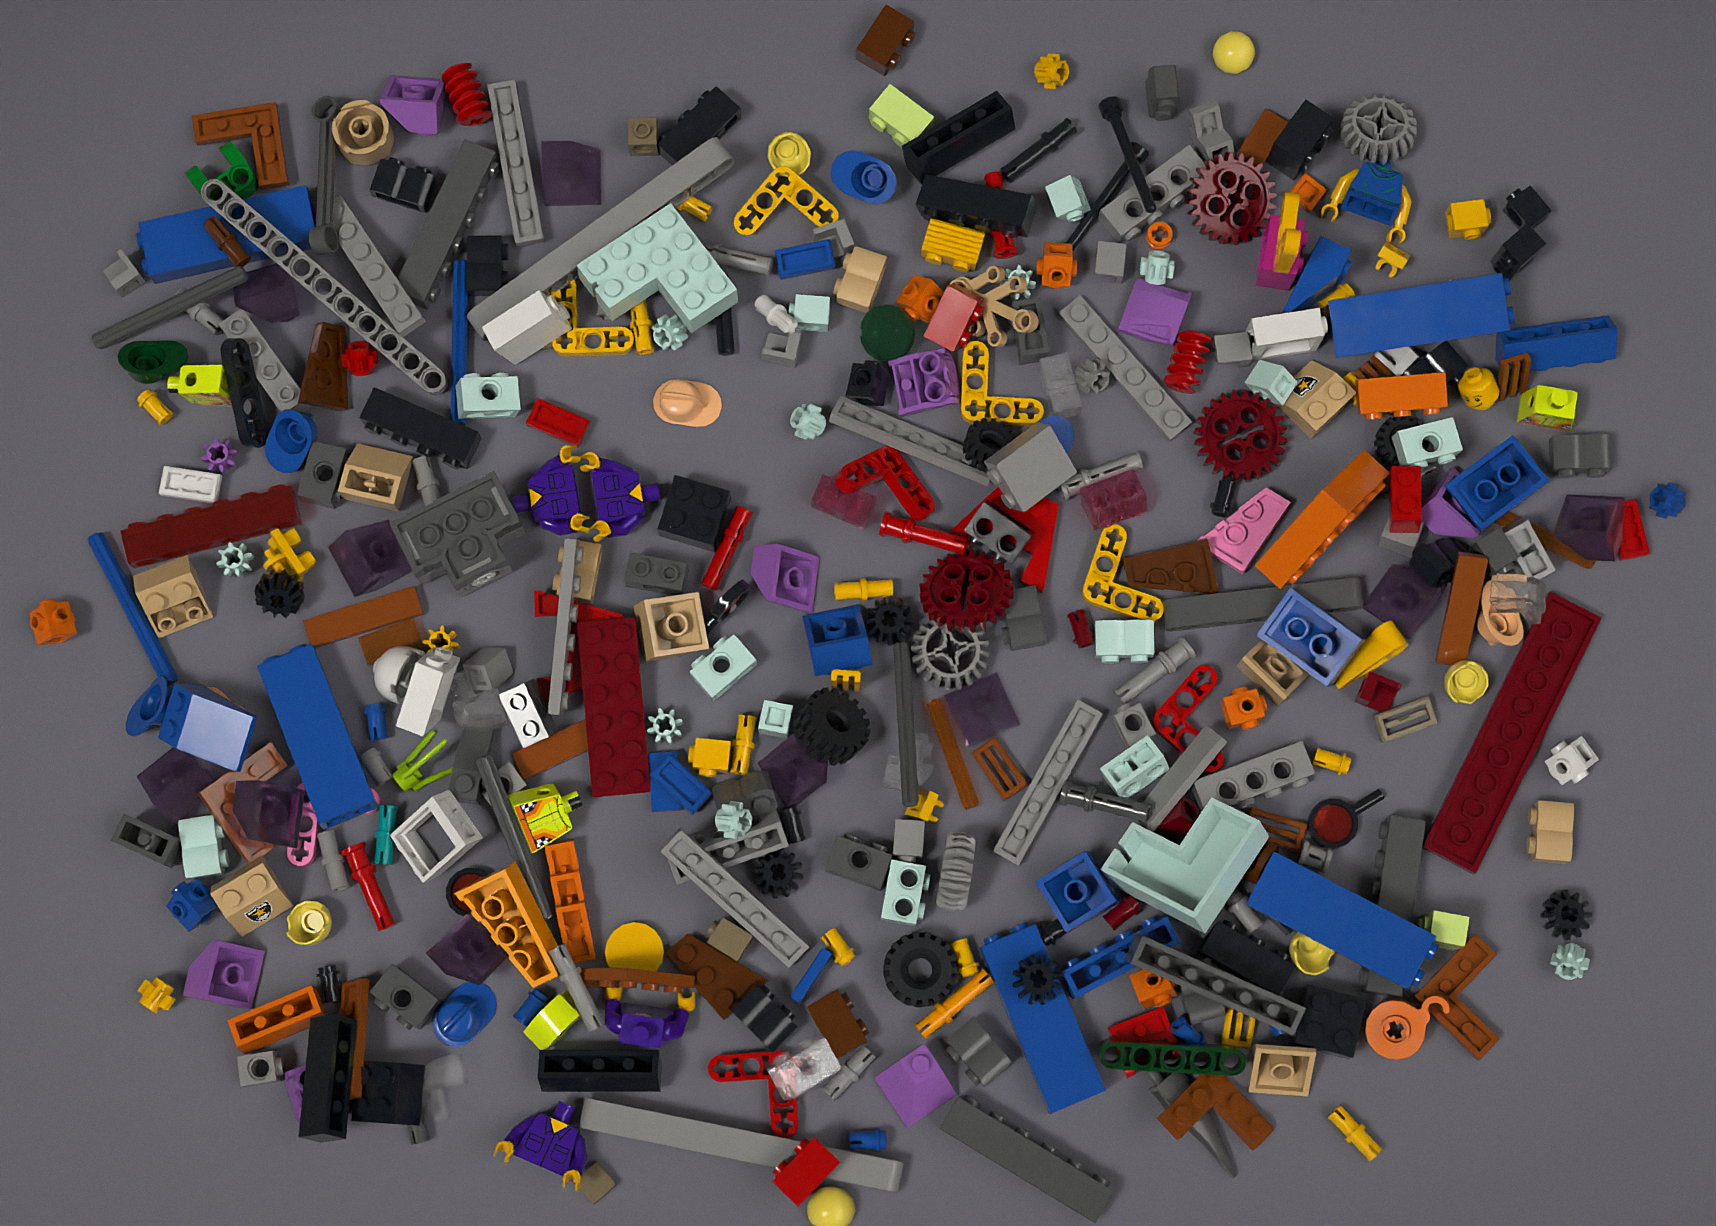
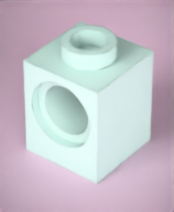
M1069 175L1045 186L1057 218L1071 223L1084 217L1083 214L1091 210L1080 179Z
M796 294L795 303H790L789 315L798 323L795 330L828 332L830 297Z
M1262 360L1258 361L1245 381V384L1254 394L1256 392L1259 393L1258 399L1265 400L1268 398L1269 402L1282 406L1298 383L1284 366Z
M764 700L758 727L759 733L788 739L793 705Z

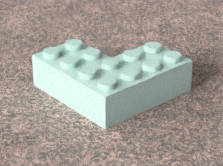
M671 203L577 264L579 279L591 295L596 297L597 303L611 321L658 290L691 333L738 303L737 288Z
M1211 797L1180 845L1132 822L1118 842L1126 856L1130 859V862L1128 863L1121 852L1114 848L1100 870L1112 886L1206 933L1268 840L1269 835L1259 820Z

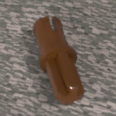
M217 216L207 219L204 228L218 244V250L224 251L235 267H244L248 264L251 256L237 242V236L231 234Z

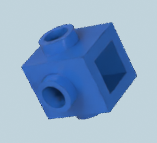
M199 878L188 884L184 881L177 885L171 892L173 897L166 905L172 915L179 920L188 932L208 921L218 908L210 894V890Z

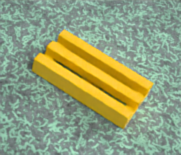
M833 669L831 672V690L837 688L838 684L843 685V691H848L849 685H852L855 692H860L861 672Z
M1230 1007L1226 1008L1221 1044L1251 1049L1256 1019L1249 1016L1245 1041H1240L1244 1013L1238 1011L1234 1038L1229 1039L1233 1009Z

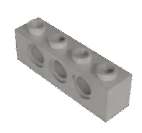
M1188 145L1145 177L1150 192L1159 193L1163 198L1161 201H1154L1156 204V211L1154 213L1146 212L1136 185H1133L1100 210L1099 221L1117 243H1121L1125 239L1130 242L1141 233L1140 228L1147 223L1151 226L1163 217L1162 212L1169 207L1175 209L1185 201L1186 198L1184 196L1188 194L1186 189L1194 188L1195 186L1189 179L1199 178L1196 168L1206 169L1204 162L1193 148ZM1179 176L1185 183L1176 185L1172 182L1171 178ZM1128 209H1136L1140 212V216L1136 218L1130 217L1126 211Z
M243 308L218 324L228 338H242L246 340L250 347L256 378L280 412L285 409H293L304 413L312 407L311 405L298 403L300 388Z
M1303 741L1200 778L1192 784L1191 789L1197 805L1200 807V812L1203 811L1211 797L1231 807L1238 805V808L1242 809L1255 804L1254 798L1265 795L1266 799L1282 794L1281 788L1291 784L1293 789L1309 784L1308 778L1312 777L1315 771ZM1275 765H1282L1287 769L1288 775L1286 779H1279L1275 776L1273 771ZM1248 775H1255L1260 779L1261 785L1259 789H1252L1247 785L1246 778ZM1221 785H1228L1232 788V799H1224L1220 796L1219 787Z
M776 809L763 815H751L752 825L750 829L745 832V836H737V839L724 838V832L718 831L716 826L689 835L725 868L789 846ZM668 859L677 885L691 880Z

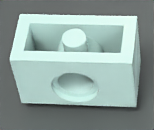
M471 373L464 375L456 384L458 419L515 417L521 410L518 376L509 377L508 373H496L491 375V377H481L480 374ZM481 390H489L493 394L494 399L488 400L484 398Z
M1453 417L1400 430L1392 436L1400 466H1421L1422 470L1427 468L1428 463L1438 461L1439 465L1455 461V456L1463 450ZM1427 440L1431 442L1434 446V452L1425 451L1422 447V441Z
M734 634L730 638L727 636L722 637L713 646L715 650L707 657L701 655L691 664L693 668L690 671L691 677L713 702L757 666V660ZM721 659L730 663L729 669L723 673L714 670V664Z

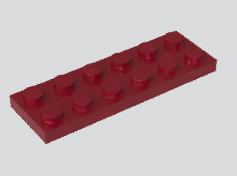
M636 618L578 622L577 629L592 798L651 792Z

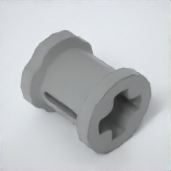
M1305 839L1296 863L1320 869V873L1325 874L1333 855V849L1328 848L1325 850L1311 845L1310 841ZM1309 854L1320 857L1321 859L1309 856Z

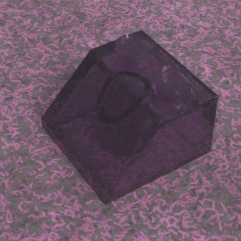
M389 520L346 530L328 547L354 597L375 592L413 571L389 524Z
M174 747L137 775L151 802L173 825L178 820L187 817L191 810L202 802L197 793L215 781L212 774L197 756Z
M261 780L236 781L232 810L249 840L297 849L305 790Z

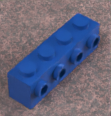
M1609 315L1512 328L1510 331L1496 333L1495 360L1500 367L1501 360L1528 353L1532 360L1530 371H1545L1549 368L1561 366L1574 367L1577 364L1590 362L1602 363L1605 360L1616 359L1617 328Z
M1156 915L1141 923L1143 929L1136 932L1170 948L1181 943L1167 916L1159 920ZM1131 929L1115 937L1117 943L1106 947L1105 943L1091 949L1089 951L1091 956L1087 959L1080 961L1079 957H1076L1063 964L1065 970L1062 971L1063 976L1061 978L1073 1000L1137 967L1124 960L1136 933L1133 934Z

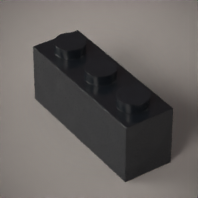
M717 86L711 91H705L699 97L698 104L691 111L689 109L686 110L679 117L678 124L672 130H665L659 137V143L657 144L659 154L671 165H674L707 140L714 137L722 138L742 118L741 108Z
M1224 920L1223 923L1218 921L1208 933L1197 954L1204 958L1209 957L1211 962H1215L1218 966L1238 978L1279 996L1296 967L1290 963L1291 957L1279 950H1275L1273 953L1264 948L1266 943L1253 935H1249L1247 938L1238 932L1240 928L1230 921Z

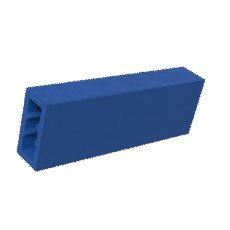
M306 185L242 199L302 251L311 249L309 231L312 227H316V216L311 194ZM212 207L138 222L140 232L136 233L137 243L140 250L144 249L145 259L141 260L145 276H149L155 284L235 266L224 251L218 250V244L204 228L206 220L213 216H217L228 231L237 236V242L251 256L249 263L269 259L270 257ZM244 207L234 208L231 214L232 219H241L245 213ZM257 226L253 231L254 238L259 239L265 236L266 226ZM280 244L276 247V257L288 253L289 248L287 244Z
M1502 273L1329 300L1328 305L1336 358L1510 331L1509 324H1514L1515 319L1513 307H1507L1505 296L1511 295L1509 278H1503Z
M301 644L292 648L288 654L283 656L274 655L266 658L263 664L258 665L257 668L322 829H328L379 808L313 645Z
M1273 852L1246 903L1258 912L1408 991L1412 985L1416 988L1418 987L1425 974V971L1421 970L1426 959L1431 961L1439 947L1435 943L1436 935L1276 852Z
M1027 922L1011 928L1012 934L1001 938L1000 933L984 939L985 945L980 947V951L1049 1114H1052L1104 1092L1106 1089L1063 988L1060 990L1050 988L1056 994L1054 1000L1044 993L1045 1005H1040L1038 996H1035L1034 1003L1030 1005L1028 1004L1029 993L1021 999L1018 997V994L1024 990L1023 986L1013 988L1012 983L1022 981V978L1012 975L1013 971L1025 972L1018 964L1020 960H1024L1030 967V955H1035L1037 964H1039L1041 956L1046 955L1045 966L1048 967L1051 963L1036 924L1028 926ZM1054 968L1051 970L1052 974L1056 972ZM1036 972L1034 976L1030 975L1029 979L1034 981V987L1039 988L1040 984L1044 986L1045 980L1041 979L1040 972ZM1059 978L1053 979L1054 982L1060 983Z

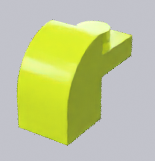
M568 989L561 995L559 993L523 1031L540 1050H548L581 1018Z

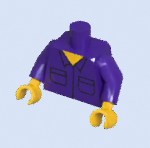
M572 445L563 446L558 455L548 460L534 472L533 477L528 479L529 494L513 496L516 513L532 511L536 524H539L542 529L559 536L576 533L577 531L588 533L590 530L582 526L583 521L590 519V517L581 514L573 466L568 465L569 463H578L581 459L580 456L571 457L572 450L577 448V446Z
M593 452L580 456L589 461V465L580 466L581 471L588 472L592 469L596 471L591 473L599 521L595 522L590 529H598L600 534L596 535L593 540L599 542L605 537L611 538L628 535L641 523L642 518L646 517L644 503L661 500L658 483L641 486L639 473L634 472L629 466L614 460L600 458Z
M605 988L604 997L607 1000L605 1003V1026L609 1031L617 1034L619 1042L625 1044L662 1048L670 1041L678 1040L682 1037L690 1015L689 1012L695 1009L694 991L691 997L684 998L682 989V992L677 994L678 1009L672 1010L620 1003L619 1000L622 997L623 988Z
M559 1101L552 1117L543 1113H539L537 1116L530 1115L514 1126L506 1138L496 1145L493 1156L495 1157L497 1152L503 1151L507 1154L503 1163H508L513 1153V1155L563 1176V1189H565L567 1182L573 1181L576 1183L575 1191H579L581 1176L587 1162L585 1139L579 1134L580 1129L569 1125L575 1107Z

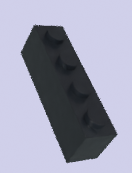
M998 91L991 93L902 145L906 167L922 185L926 174L937 176L1014 131L1016 128L1012 107Z
M928 174L925 175L915 204L921 216L927 221L933 218L962 227L965 225L975 227L977 230L985 233H990L991 231L1001 232L1010 238H1017L1018 236L1028 237L1037 210V205L1030 194Z
M375 387L359 417L365 425L364 429L378 436H380L381 432L391 436L390 440L403 447H406L407 443L415 446L418 453L430 458L433 455L443 459L442 462L445 465L454 469H458L459 466L468 469L482 439L476 430Z
M338 1014L310 1018L299 1138L320 1143L346 1139L357 1030L356 1019Z
M539 1050L537 1078L542 1092H661L662 1062L659 1050Z

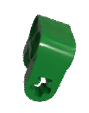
M230 140L219 149L232 167L215 179L223 182L241 199L249 198L257 191L258 180L243 155ZM197 165L186 171L185 175L201 195V188L208 180ZM249 176L246 183L237 184L240 177ZM215 188L211 191V201H215V196L223 192L222 188Z

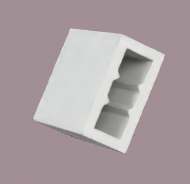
M538 290L484 325L482 329L494 351L517 365L571 330L572 327L567 320L570 318V314L562 303L558 304L552 295L546 296Z

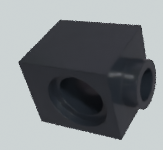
M1531 185L1523 191L1518 188L1506 198L1508 203L1502 210L1518 230L1526 223L1534 229L1545 221L1552 212Z
M865 360L864 364L853 363L845 396L862 405L883 406L890 373L884 370L881 364L876 361Z

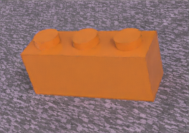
M1445 372L1355 380L1357 414H1365V419L1383 418L1382 412L1393 411L1394 417L1412 416L1411 410L1423 409V415L1441 413V407H1448Z
M310 985L227 1021L236 1047L246 1055L310 1028V1018L325 1016L327 1013L319 992Z

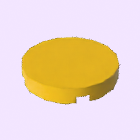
M632 922L623 924L612 932L606 943L605 956L610 968H631L657 972L663 963L665 951L662 939L654 929L646 924Z

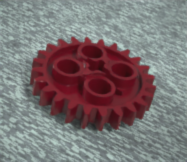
M1225 152L1223 159L1221 154L1214 155V163L1211 160L1204 161L1206 169L1196 168L1199 178L1189 179L1195 186L1194 188L1186 189V192L1193 195L1192 199L1185 201L1186 204L1193 205V209L1187 214L1196 215L1197 218L1193 221L1192 225H1202L1199 233L1202 235L1209 233L1208 240L1215 241L1218 238L1219 244H1226L1229 239L1230 245H1237L1238 238L1241 242L1246 243L1248 242V234L1251 237H1258L1256 228L1265 229L1263 220L1270 218V214L1267 213L1268 209L1276 208V205L1269 203L1270 199L1276 197L1277 194L1269 192V188L1273 187L1275 182H1266L1265 179L1270 175V172H1260L1263 163L1253 165L1254 157L1247 156L1244 160L1243 153H1236L1235 157H1233L1232 152ZM1224 172L1229 175L1230 179L1226 187L1221 184V176ZM1241 175L1243 179L1239 183V176ZM1249 184L1253 187L1254 191L1250 199L1245 196V189ZM1229 194H1232L1231 197L1235 199L1234 203H1231V200L1228 198ZM1212 198L1217 201V209L1213 213L1210 212L1208 207L1209 201ZM1237 210L1241 213L1242 217L1238 225L1233 222V214ZM1221 215H1223L1222 222L1219 220Z
M1232 390L1229 399L1224 393H1221L1219 397L1220 403L1212 398L1209 403L1212 409L1203 407L1201 412L1205 417H1198L1196 423L1202 427L1195 428L1193 432L1195 435L1201 436L1194 441V445L1202 446L1197 456L1206 455L1207 457L1203 465L1208 466L1212 463L1214 465L1212 474L1221 470L1223 471L1222 479H1226L1229 474H1232L1234 482H1237L1240 475H1243L1247 483L1252 473L1258 480L1262 476L1261 469L1269 474L1272 470L1270 464L1277 466L1280 461L1276 455L1283 456L1285 452L1279 445H1285L1288 441L1287 438L1280 436L1287 431V427L1278 425L1283 421L1284 417L1274 416L1278 407L1274 406L1270 409L1266 407L1269 399L1266 398L1259 402V393L1257 392L1252 399L1248 398L1247 390H1244L1241 397H1238L1236 391ZM1245 412L1250 413L1255 421L1253 423H1245L1240 415ZM1222 423L1227 426L1229 432L1227 434H1219L1215 430L1214 425ZM1262 425L1264 427L1263 430H1256L1254 432L1248 433L1244 441L1241 439V437H1239L1228 442L1226 445L1222 447L1217 446V443L1219 442L1221 443L1233 439L1237 431L1240 435H1243L1253 430L1257 426ZM1254 438L1263 439L1266 443V448H1256L1252 440ZM1228 449L1237 450L1240 454V459H1230L1226 451Z
M970 550L968 556L958 554L956 558L948 553V561L944 562L938 558V567L929 566V574L922 575L923 583L919 584L921 592L919 596L923 611L928 613L930 621L936 619L938 627L947 623L948 631L958 626L959 633H963L965 627H969L970 631L974 633L975 626L980 625L985 630L987 621L996 624V615L1000 617L1005 616L1004 608H1011L1010 600L1014 599L1013 579L1010 577V571L1005 570L1004 563L999 562L996 564L994 556L986 559L984 551L978 557L974 555V550ZM968 572H971L970 575H969L970 586L967 587V585H966L967 573H968ZM967 587V606L966 610L962 611L964 608L963 597L966 595Z

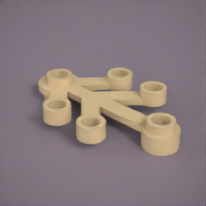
M990 266L985 273L972 280L967 277H959L950 283H956L984 298L981 304L984 307L982 313L984 322L982 320H978L977 323L973 321L969 332L972 333L971 336L981 337L987 329V340L993 347H1003L1007 342V335L1004 331L999 330L994 313L1011 320L1014 329L1022 333L1033 332L1039 324V319L1035 312L1025 309L1016 310L998 301L1011 293H1023L1027 288L1025 278L1012 276L1008 282L986 294L977 291L988 283L999 284L1003 282L1005 271L999 266ZM997 271V277L994 279V272ZM1018 280V281H1019V286H1018V288L1016 289V288H1015V283H1016V281ZM977 324L978 329H977V331L975 332V331H974V326ZM998 334V335H999V340H998V342L996 343L995 338H996V335Z

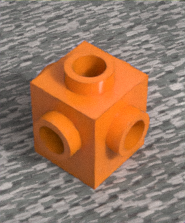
M1044 242L1043 257L1037 258L1036 275H1041L1042 286H1048L1053 289L1070 287L1071 277H1076L1077 260H1073L1072 244Z
M913 275L909 283L903 288L896 303L903 309L902 314L910 321L916 322L919 320L930 323L944 292L932 279Z
M46 599L39 602V606L29 612L30 626L34 631L37 646L61 644L77 634L75 617L71 611L69 601L57 602L56 599Z
M1247 686L1232 690L1231 696L1224 697L1219 702L1228 730L1240 726L1242 730L1259 726L1258 721L1265 717L1264 712L1267 711L1264 696L1258 694L1257 688L1248 690ZM1242 706H1245L1248 711H1245Z
M1140 968L1141 971L1129 975L1139 1002L1145 1009L1154 1005L1156 1007L1165 1006L1172 1001L1173 997L1178 996L1174 987L1178 984Z

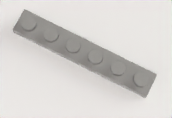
M515 79L487 84L516 247L544 242Z
M341 195L336 197L333 203V227L337 232L339 244L397 332L404 338L425 323L426 320Z
M1081 295L1058 313L1059 318L1096 359L1098 358L1106 364L1105 369L1111 372V377L1169 442L1191 425L1192 421Z
M843 396L839 397L830 415L829 422L987 487L990 483L987 475L988 468L985 467L984 471L979 470L980 465L977 464L975 467L970 465L972 459L969 461L965 459L966 453L963 454V445Z
M565 539L548 705V714L563 715V710H568L570 693L565 692L566 680L571 681L572 663H568L569 651L573 652L575 647V634H571L572 622H577L578 605H574L575 593L580 592L581 576L576 575L577 565L583 563L584 547H579L580 541L576 539Z
M1080 700L1076 701L992 853L1017 867L1019 866L1103 713Z
M681 827L660 848V852L788 968L809 948V944Z

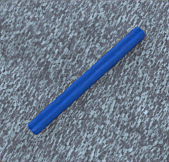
M456 260L453 265L450 420L466 425V419H458L456 384L460 378L467 374V314L469 307L467 261Z
M102 532L93 534L88 538V543L158 677L166 678L168 686L174 684L178 680V676L105 535Z

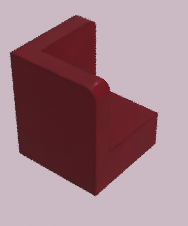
M1369 671L1364 676L1355 702L1378 712L1390 709L1394 697L1402 684Z
M1183 795L1155 831L1174 843L1179 842L1185 838L1199 817L1200 807Z

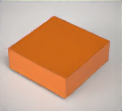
M1305 173L1290 192L1300 194L1299 206L1310 213L1328 189Z

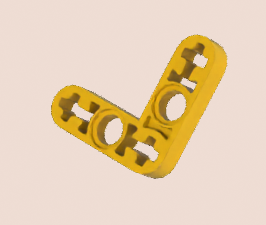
M779 166L770 173L737 212L733 224L738 233L742 235L753 234L784 197L818 227L838 221L839 215L834 205L791 168ZM778 172L781 174L788 172L790 174L788 177L790 184L788 186L782 184L777 189V191L782 192L779 197L776 196L773 190L765 187L768 182L772 186L776 184L778 178L775 175ZM803 189L809 190L813 195L812 202L806 206L800 205L796 200L797 193ZM763 192L769 193L773 198L772 205L766 209L760 208L756 202L757 196ZM818 198L823 201V203L818 205L822 210L827 211L831 209L833 211L831 213L832 222L825 221L821 223L819 221L821 215L816 210H814L813 215L807 212L815 206ZM750 204L753 205L756 211L764 214L761 219L757 215L754 216L751 221L754 226L751 229L749 227L740 228L741 221L739 217H747L752 212V210L747 209Z
M1284 192L1273 272L1288 274L1298 255L1301 240V230H1296L1299 193Z
M575 280L569 283L568 286L571 288L566 290L567 301H562L560 289L556 292L551 289L553 298L561 301L558 304L562 303L566 309L572 312V318L568 322L573 327V330L567 332L568 340L572 343L567 345V349H562L561 344H557V342L562 341V335L552 341L553 349L558 355L564 357L625 355L632 351L635 340L631 330L626 327L578 328L577 286ZM605 334H609L610 340H618L619 335L623 334L625 339L629 341L624 343V347H619L618 342H609L610 348H606ZM590 335L599 336L601 338L600 346L595 349L588 348L585 345L587 337Z
M980 341L969 342L964 348L962 359L961 416L963 420L973 424L974 421L978 420L981 422V419L985 418V411H979L976 416H971L970 411H966V409L971 407V404H976L977 409L986 410V404H991L989 410L990 418H987V421L990 422L991 418H995L997 424L1003 421L1005 426L1031 427L1042 420L1044 409L1041 402L1036 399L987 396L988 348ZM973 349H978L979 354L984 355L978 359V369L967 370L966 367L972 368L973 357L968 354H971ZM973 375L979 376L983 381V385L979 389H971L967 385V379ZM999 404H1004L1009 407L1010 415L1006 418H998L994 413V408ZM1015 405H1019L1018 411H1027L1028 406H1033V410L1039 413L1034 414L1033 419H1028V414L1019 413L1018 419H1013Z
M1118 524L1106 526L1101 533L1082 589L1083 599L1090 605L1134 620H1154V623H1156L1164 612L1163 603L1160 599L1113 582L1127 540V534L1125 529ZM1113 531L1117 532V537L1121 539V542H1115L1112 552H1118L1117 556L1110 551L1100 550L1101 547L1105 550L1107 549L1110 539L1106 537V534L1111 535ZM1107 557L1112 561L1113 567L1109 572H1102L1097 568L1096 562L1099 558ZM1096 584L1100 586L1099 591L1108 594L1109 588L1113 589L1109 604L1104 602L1107 598L1106 596L1098 595L1096 598H1092L1091 591L1088 588H1093ZM1120 593L1127 594L1131 599L1130 606L1127 608L1118 607L1115 604L1116 595ZM1136 597L1142 599L1139 603L1141 606L1148 607L1149 603H1153L1155 605L1154 609L1158 611V614L1153 613L1151 617L1146 616V610L1139 607L1137 613L1132 612L1136 604Z

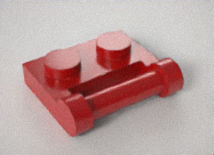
M1164 1007L1107 1028L1111 1038L1156 1041L1165 1038L1166 1041L1177 1042L1175 1035L1170 1031L1172 1027H1170L1171 1024ZM1115 1047L1117 1055L1119 1056V1049ZM1177 1050L1167 1051L1164 1055V1061L1171 1058L1173 1060L1178 1059L1179 1052ZM1149 1054L1134 1060L1136 1062H1144L1148 1059ZM1123 1070L1126 1078L1135 1076L1137 1070Z

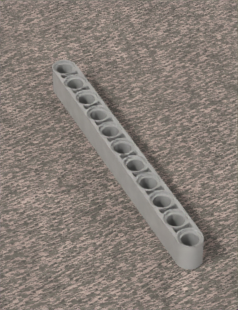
M717 137L707 140L475 306L467 314L468 321L481 339L488 341L482 329L484 325L538 290L546 296L551 295V289L554 292L559 289L562 290L571 281L579 277L577 264L670 203L674 208L682 204L728 171L735 162L734 158Z
M217 179L208 180L203 184L201 196L210 207L422 389L436 396L446 391L448 379L435 364L407 340L402 338L400 334L229 187ZM215 188H222V197L217 201H211V191ZM239 206L244 207L245 213L243 217L238 220L232 219L233 209ZM259 225H265L267 229L265 236L259 239L254 238V229ZM280 244H287L289 248L288 253L284 257H276L275 249ZM304 262L309 263V273L305 276L297 275L298 265ZM324 281H330L332 283V290L326 295L319 294V285ZM344 300H352L354 302V308L350 313L345 314L340 311V305ZM368 318L374 319L376 322L374 330L371 332L362 331L363 321ZM389 337H395L398 341L397 347L392 351H386L383 347L384 341ZM409 356L419 357L420 362L416 369H406L405 361ZM438 374L441 376L440 386L434 389L427 386L428 377Z
M590 1098L584 1099L579 1128L775 1168L784 1159L790 1163L797 1155L793 1150L800 1143V1141ZM825 1147L840 1162L826 1178L898 1193L904 1166L903 1162Z

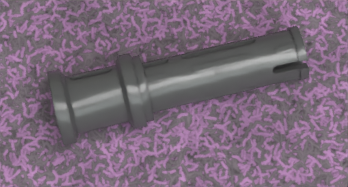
M1066 780L1061 791L1060 805L1063 806L1071 804L1084 808L1086 812L1096 809L1143 821L1144 823H1147L1150 816L1151 804H1144L1098 792L1095 786L1087 788L1075 785L1071 780Z

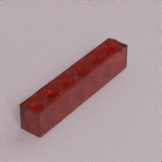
M280 484L270 487L268 492L261 494L257 492L245 493L238 500H218L212 503L213 506L204 509L201 507L188 508L184 511L185 514L173 516V514L161 515L156 518V521L145 524L142 521L131 523L128 525V529L120 530L127 562L131 567L137 569L228 545L229 542L236 543L270 534L271 531L277 528L281 531L303 525L296 494L290 486L286 487V485Z

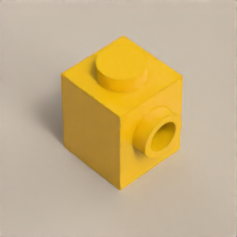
M1484 199L1450 203L1445 211L1449 239L1464 237L1465 240H1474L1480 238L1491 224V212L1489 208H1485Z
M696 738L695 745L689 746L688 762L693 763L694 771H699V776L716 777V773L729 774L731 741Z

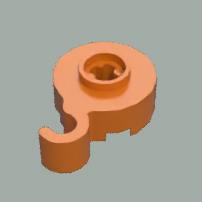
M1440 993L1429 994L1425 997L1421 1006H1416L1412 1002L1394 997L1382 1000L1373 1007L1366 1020L1365 1033L1368 1043L1376 1053L1387 1059L1400 1060L1412 1056L1420 1049L1425 1040L1426 1024L1431 1018L1429 1005L1439 1003L1443 1007V1012L1448 1014L1450 1012L1449 1000ZM1393 1021L1397 1025L1401 1023L1404 1026L1399 1036H1395V1033L1390 1034L1388 1031L1391 1028L1390 1023Z

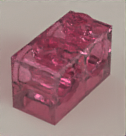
M1133 469L1079 488L1082 507L1094 531L1103 527H1110L1128 518H1135L1148 511L1146 493Z
M824 474L811 499L812 508L863 530L876 504V496L862 490L851 494L844 493L836 486L835 479Z

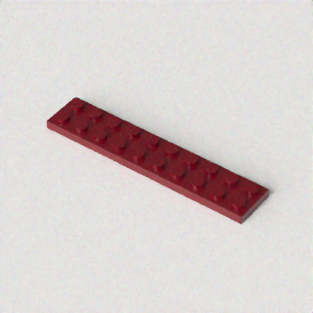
M1551 591L1546 594L1423 842V849L1473 875L1476 874L1602 617Z

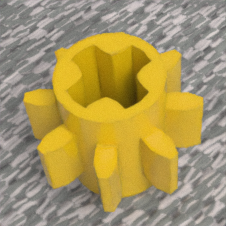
M1048 53L1047 57H1040V60L1035 65L1034 74L1038 83H1044L1045 89H1056V86H1063V82L1067 80L1069 66L1066 60H1060V54Z
M441 625L440 631L437 632L429 629L428 631L431 635L429 640L422 642L425 646L432 649L433 647L437 648L435 644L440 643L441 639H444L448 645H444L442 648L449 649L452 652L454 649L460 648L459 643L452 641L457 634L454 631L447 634L443 625Z
M157 976L152 982L145 979L137 990L142 994L139 1002L156 1014L161 1008L168 1011L176 1000L171 996L175 988Z

